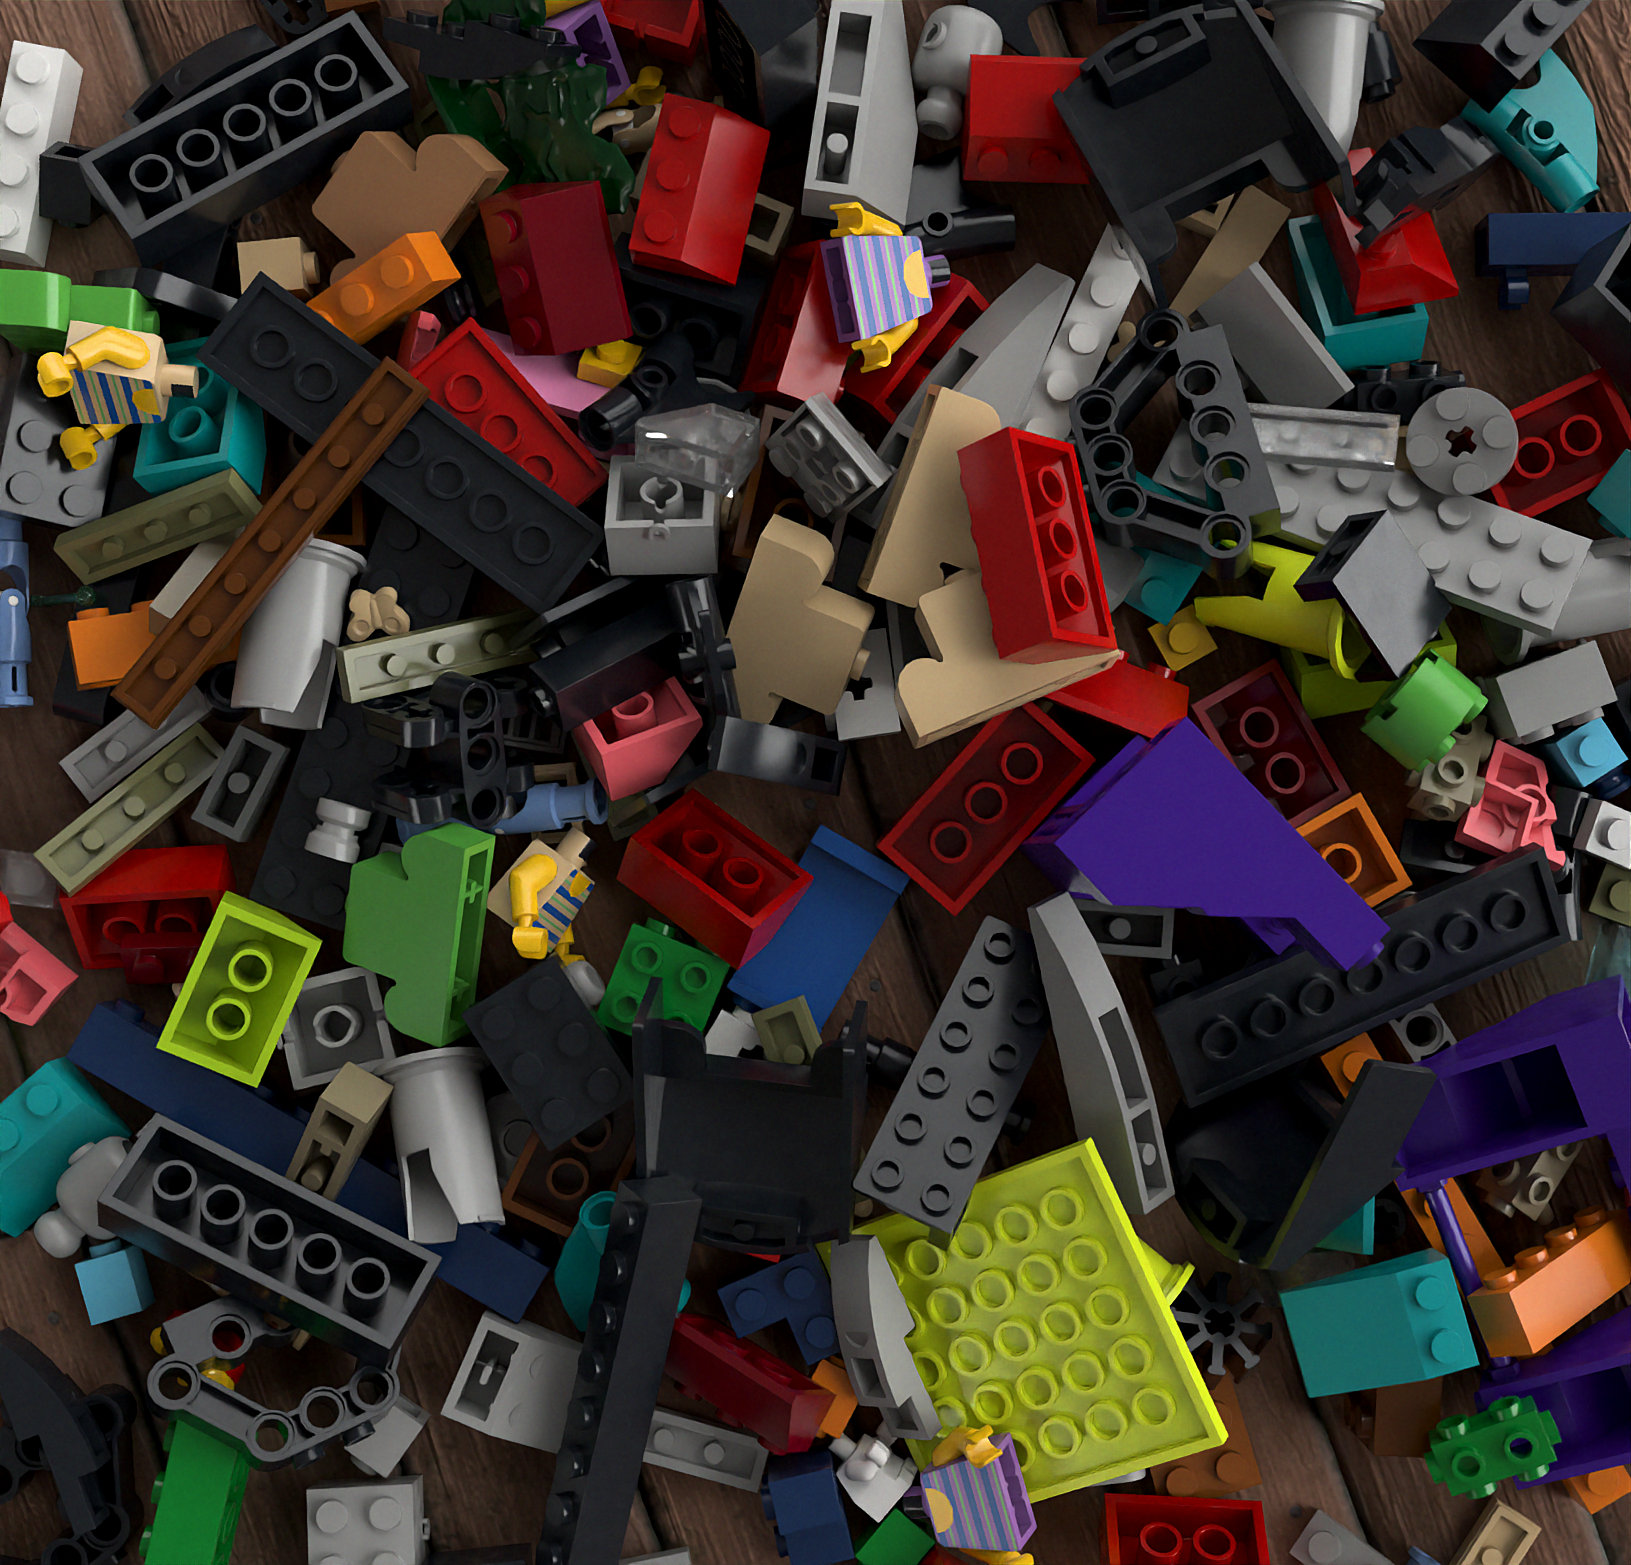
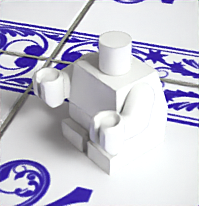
M884 1420L876 1430L878 1435L872 1438L864 1434L857 1443H854L842 1433L839 1439L834 1438L828 1446L834 1454L842 1459L836 1476L854 1503L878 1523L909 1489L918 1470L915 1461L909 1456L903 1460L892 1452L890 1446L897 1437L891 1436Z

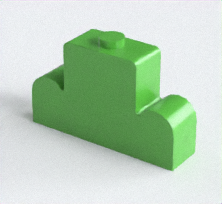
M0 269V335L25 353L41 357L46 353L57 352L63 357L70 320L114 326L116 328L156 334L158 336L160 334V319L157 310L135 289L71 285L72 281L69 277L56 273Z
M447 822L410 837L404 843L401 854L388 850L354 864L351 868L349 894L345 901L346 923L342 951L343 958L349 963L394 979L396 985L389 989L384 1000L385 1013L389 1022L401 1033L439 1048L471 1032L461 1014L475 1002L496 837L455 822Z

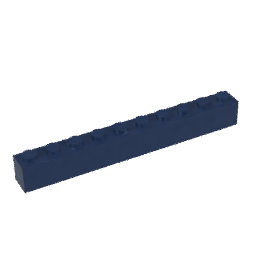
M118 998L116 1002L110 1000L96 1004L67 1053L66 1059L168 1119L285 1177L314 1111L313 1108L302 1103H297L295 1107L291 1106L277 1097L280 1093L278 1088L261 1079L258 1087L255 1088L156 1048L166 1024H163L160 1029L143 1019L146 1011L126 999ZM367 1142L335 1203L409 1240L397 1158L387 1155L385 1160L367 1150L370 1145ZM458 1222L455 1241L419 1245L443 1257L438 1274L440 1279L517 1324L555 1261L546 1255L549 1249L538 1240L522 1234L518 1239L501 1229L503 1225L494 1222L460 1225Z

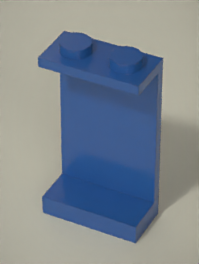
M820 824L798 863V866L814 877L811 886L770 942L738 971L736 970L726 988L735 992L731 1001L752 1014L804 994L819 1035L899 894H902L911 878L908 874Z

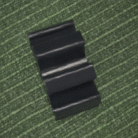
M1218 1271L1213 1274L1203 1291L1207 1295V1299L1195 1286L1196 1280L1191 1277L1170 1306L1184 1340H1188L1186 1344L1192 1357L1194 1358L1198 1355L1200 1358H1203L1202 1379L1207 1390H1214L1226 1374V1370L1222 1368L1223 1364L1234 1376L1233 1381L1235 1384H1240L1248 1378L1260 1362L1258 1355L1271 1340L1273 1330L1271 1322H1266L1263 1325L1242 1321L1245 1318L1251 1319L1262 1304L1263 1297L1254 1287H1251L1243 1299L1234 1306H1231L1226 1302L1227 1286L1232 1279V1275ZM1218 1327L1222 1333L1217 1332L1211 1335L1206 1328L1211 1330Z

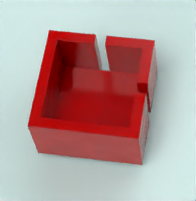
M599 0L616 44L638 50L641 41L646 42L648 54L692 67L702 36L698 0Z

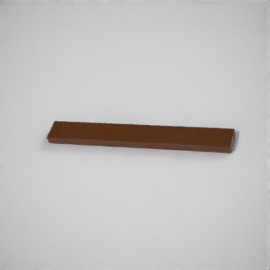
M386 356L110 695L152 729L157 730L431 395L430 390Z

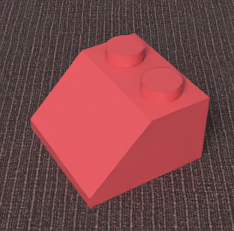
M673 676L573 728L575 740L613 802L662 783L702 728L703 722L702 717L676 677Z

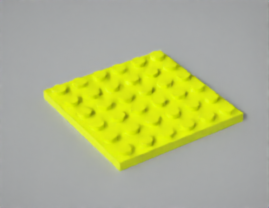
M1091 1137L978 1179L972 1191L970 1204L947 1252L927 1243L930 1227L896 1211L853 1226L851 1233L853 1235H876L915 1324V1327L903 1339L912 1354L913 1362L932 1400V1405L942 1426V1429L931 1440L904 1438L920 1473L932 1461L934 1448L956 1427L967 1426L981 1429L988 1424L993 1430V1433L988 1437L1010 1432L1031 1504L1223 1445L1229 1435ZM831 1241L815 1244L831 1278Z

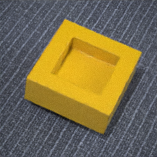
M618 340L585 348L579 361L577 378L613 388L641 358L643 347L625 342L624 340Z
M1193 603L1176 612L1167 626L1158 622L1145 630L1165 667L1176 672L1218 649L1206 626L1202 625L1195 616L1196 609Z

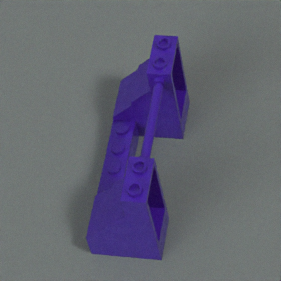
M1187 716L1169 722L1148 743L1140 734L1125 738L1056 804L1018 847L1058 891H1068L1071 898L1096 899L1099 903L1109 905L1186 908L1193 914L1224 916L1260 952L1280 955L1283 951L1301 944L1322 966L1348 971L1354 966L1357 970L1363 969L1384 949L1380 939L1391 930Z
M1618 974L1548 996L1496 1025L1474 1033L1428 1059L1408 1064L1430 1068L1437 1075V1078L1395 1157L1406 1169L1395 1181L1400 1192L1416 1188L1417 1192L1424 1193L1491 1364L1486 1370H1482L1479 1391L1474 1392L1478 1413L1487 1411L1491 1403L1503 1397L1518 1396L1521 1399L1532 1395L1539 1413L1546 1410L1550 1411L1562 1439V1442L1553 1445L1557 1461L1548 1464L1550 1469L1547 1474L1527 1482L1518 1480L1517 1475L1512 1476L1517 1490L1631 1463V1305L1608 1319L1594 1323L1544 1355L1521 1361L1511 1356L1491 1358L1467 1300V1296L1479 1289L1483 1284L1444 1185L1448 1182L1447 1178L1597 1135L1599 1140L1608 1138L1615 1157L1608 1158L1613 1179L1618 1189L1627 1187L1631 1196V998L1622 975ZM1629 1206L1627 1211L1631 1222V1206ZM1517 1438L1511 1442L1510 1448L1528 1442V1440Z

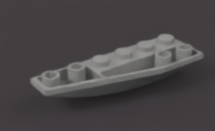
M832 0L804 183L801 215L838 220L835 211H830L829 205L858 202L864 210L893 222L901 230H904L918 124L902 0Z
M1036 263L1000 295L959 337L925 378L897 417L876 451L877 456L892 472V475L878 489L848 512L850 515L877 530L929 384L943 386L987 403L999 415L1001 429L1008 426L1018 429L1076 282L1072 278ZM942 562L940 568L943 569L946 563Z
M1058 891L1028 907L1027 911L1040 965L1042 983L1045 988L1053 1024V1033L1056 1038L1063 1069L1064 1083L1067 1087L1073 1114L1075 1132L1078 1142L1089 1137L1092 1138L1125 1212L1128 1214L1146 1215L1175 1194L1154 1093L1138 1040L1120 993L1101 952L1068 891Z

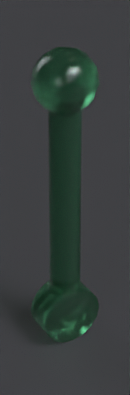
M83 586L74 593L47 596L30 595V606L51 607V605L79 603V605L84 607H90L96 602L97 594L93 588Z

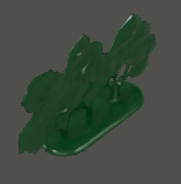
M452 0L443 10L442 25L446 26L447 21L466 23V20L488 21L489 12H498L521 18L520 27L529 29L530 25L544 26L546 20L545 0ZM574 60L561 68L541 75L521 79L499 80L498 83H490L488 80L439 78L423 73L428 90L448 133L473 137L509 169V172L492 195L516 184L536 183L542 178L546 183L599 180L607 215H623L626 213L629 206V195L634 192L636 182L634 171L620 151L618 144L606 142L603 138L592 133L593 121L597 118L599 112L606 107V67L591 63L580 67L577 61ZM487 88L495 91L504 104L506 113L504 123L501 121ZM517 153L523 157L525 163L524 168Z

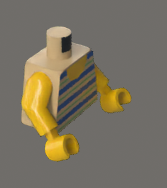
M70 320L64 356L62 357L57 352L46 353L40 357L37 364L39 372L37 380L44 394L47 397H57L70 391L80 424H90L87 429L81 427L68 428L62 432L60 437V446L75 470H83L94 464L98 455L93 443L99 439L106 442L129 424L161 423L166 419L169 396L196 398L198 395V367L169 364L163 339L156 334Z
M573 826L555 850L538 839L534 840L488 893L487 908L514 927L512 942L519 955L523 958L544 959L547 952L551 953L554 949L566 966L574 961H586L583 955L569 954V945L574 944L571 922L594 888L595 882L584 874L580 868L598 844Z

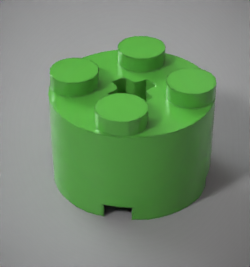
M1431 647L1426 649L1412 662L1417 667L1413 674L1408 672L1388 687L1365 716L1366 722L1359 727L1363 733L1406 769H1413L1417 773L1422 771L1430 762L1434 765L1438 763L1456 742L1450 733L1462 722L1469 724L1488 703V699L1481 694V689Z

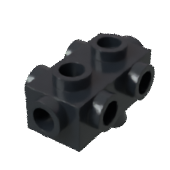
M1435 360L1410 362L1409 369L1402 371H1391V366L1366 365L1359 367L1358 374L1346 375L1355 387L1336 400L1335 403L1338 411L1342 412V417L1357 426L1400 422L1401 425H1409L1416 411L1429 398L1447 389L1466 387V382L1461 370L1449 371L1441 367L1440 361Z

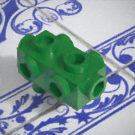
M1532 1395L1521 1399L1518 1396H1507L1491 1403L1487 1411L1467 1417L1465 1414H1456L1441 1420L1436 1425V1429L1428 1431L1432 1451L1424 1453V1458L1436 1485L1446 1482L1452 1497L1465 1493L1467 1499L1475 1500L1493 1493L1497 1489L1496 1481L1517 1475L1518 1480L1527 1482L1547 1474L1550 1469L1548 1464L1557 1461L1553 1445L1562 1442V1439L1550 1411L1546 1410L1539 1413ZM1517 1438L1528 1440V1442L1510 1448L1511 1442Z

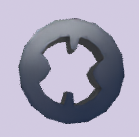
M1623 762L1584 788L1589 787L1593 790V799L1606 801L1631 786V774L1627 775L1624 773L1623 767L1625 762Z

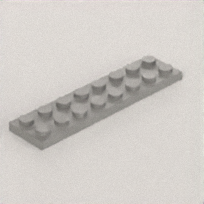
M1252 417L1280 505L1281 531L1270 535L1319 553L1349 515L1388 509L1435 580V587L1449 602L1550 639L1593 540L1469 495L1453 496L1443 494L1427 486L1419 477L1303 435L1292 433L1289 430ZM1182 418L1152 480L1194 505L1213 511L1206 501L1204 468L1196 463L1192 455L1189 422ZM1218 432L1210 433L1204 439L1219 441L1226 435ZM1226 478L1217 485L1224 488H1232L1237 486L1240 481L1234 478Z

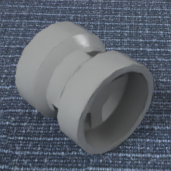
M320 797L315 813L318 819L324 822L323 825L317 824L316 829L309 832L304 849L326 857L356 864L361 848L357 842L358 836L354 835V833L368 827L372 813L345 803Z

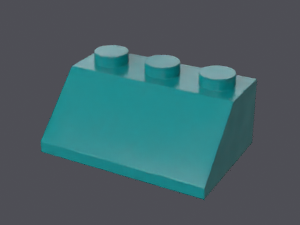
M65 1057L47 1061L0 1103V1229L14 1238L19 1237L39 1217L58 1202L56 1198V1185L62 1174L71 1167L68 1159L75 1151L89 1142L96 1144L110 1136H120L129 1139L134 1134L130 1127L75 1065Z

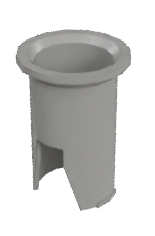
M1263 0L1265 10L1270 11L1275 18L1273 42L1341 149L1348 156L1358 118L1359 100H1361L1369 26L1377 17L1384 15V2L1381 0Z
M1626 536L1624 539L1613 537L1592 541L1588 555L1550 639L1479 613L1488 644L1497 659L1505 665L1516 664L1523 661L1528 648L1631 628V540Z
M312 539L243 624L230 707L259 708L260 723L298 730L322 729L336 665L335 648L339 647L350 579L355 575L362 574L367 566V561L361 554L329 541Z
M451 1047L412 1053L389 1060L375 1067L371 1072L372 1075L394 1086L388 1100L408 1237L409 1241L417 1245L455 1241L458 1222L460 1225L480 1222L499 1223V1225H506L481 1076L492 1062L482 1048Z

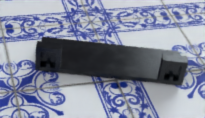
M986 916L853 1181V1190L856 1193L930 1227L927 1243L946 1252L970 1204L972 1191L1052 1024L1032 934L995 917Z

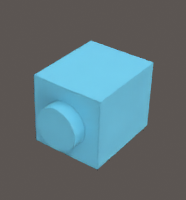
M1601 717L1577 726L1569 725L1538 745V748L1563 787L1570 789L1583 788L1628 760Z
M120 1238L105 1241L89 1247L91 1256L75 1264L91 1326L143 1311L156 1302L141 1247L135 1244L122 1246Z

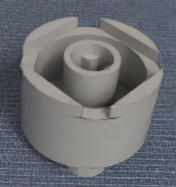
M1451 388L1435 394L1416 411L1407 431L1406 455L1415 474L1430 488L1453 496L1477 494L1495 486L1510 471L1518 452V430L1510 411L1491 394L1475 388ZM1469 427L1474 431L1471 440L1477 447L1473 453L1463 451L1456 457L1451 453L1454 444L1449 440V437L1453 431L1463 433Z

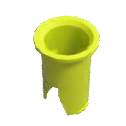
M1221 540L1220 544L1229 549L1235 548L1237 545L1232 540ZM1252 540L1253 561L1251 566L1270 577L1263 600L1250 596L1196 597L1194 599L1195 616L1202 625L1222 627L1330 659L1332 668L1340 677L1356 680L1355 672L1371 653L1370 648L1336 598L1304 602L1293 587L1315 557Z

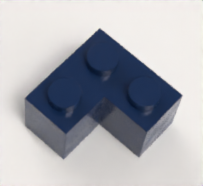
M813 1244L812 1250L809 1253L781 1255L778 1263L762 1260L719 1279L717 1293L738 1339L787 1318L808 1366L841 1351L835 1325L831 1278L815 1244Z
M830 1442L809 1447L807 1452L786 1453L785 1456H771L769 1459V1474L762 1475L763 1488L760 1491L767 1521L777 1520L778 1525L774 1526V1535L780 1558L789 1556L791 1565H829L855 1558L854 1542L839 1479L836 1476L837 1470L832 1451L828 1448Z

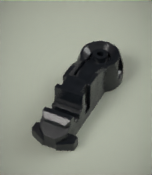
M1460 116L1453 118L1439 129L1415 126L1402 132L1396 139L1394 137L1390 138L1355 175L1360 183L1354 188L1358 213L1354 216L1364 227L1354 237L1365 249H1368L1382 236L1432 209L1436 211L1441 210L1474 184L1497 160L1501 151L1477 125Z

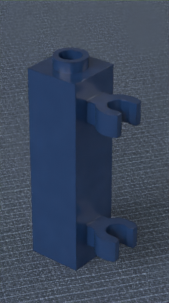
M1631 212L1488 213L1475 225V277H1500L1498 289L1499 310H1520L1521 304L1529 303L1528 276H1572L1588 249L1631 222Z

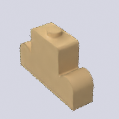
M929 384L857 583L858 587L867 593L907 607L917 608L918 601L922 595L944 586V575L940 568L942 562L962 569L974 568L976 573L981 571L977 547L970 531L971 518L966 494L960 483L961 469L957 451L1001 430L999 415L993 407L983 401L946 387Z
M776 514L772 516L760 535L726 634V638H730L737 668L733 669V675L742 719L768 725L783 698L825 715H831L835 712L850 678L859 681L867 664L871 651L863 649L862 646L875 614V608L871 604L822 585L834 563L835 555L832 544L826 536Z
M967 568L945 579L944 583L946 586L920 597L914 618L932 659H916L904 667L895 688L894 701L913 747L917 749L1112 668L1120 652L1117 649L1110 653L1035 665L1000 660L998 649L992 639L993 625L987 597L981 585L982 572L976 573L974 568Z

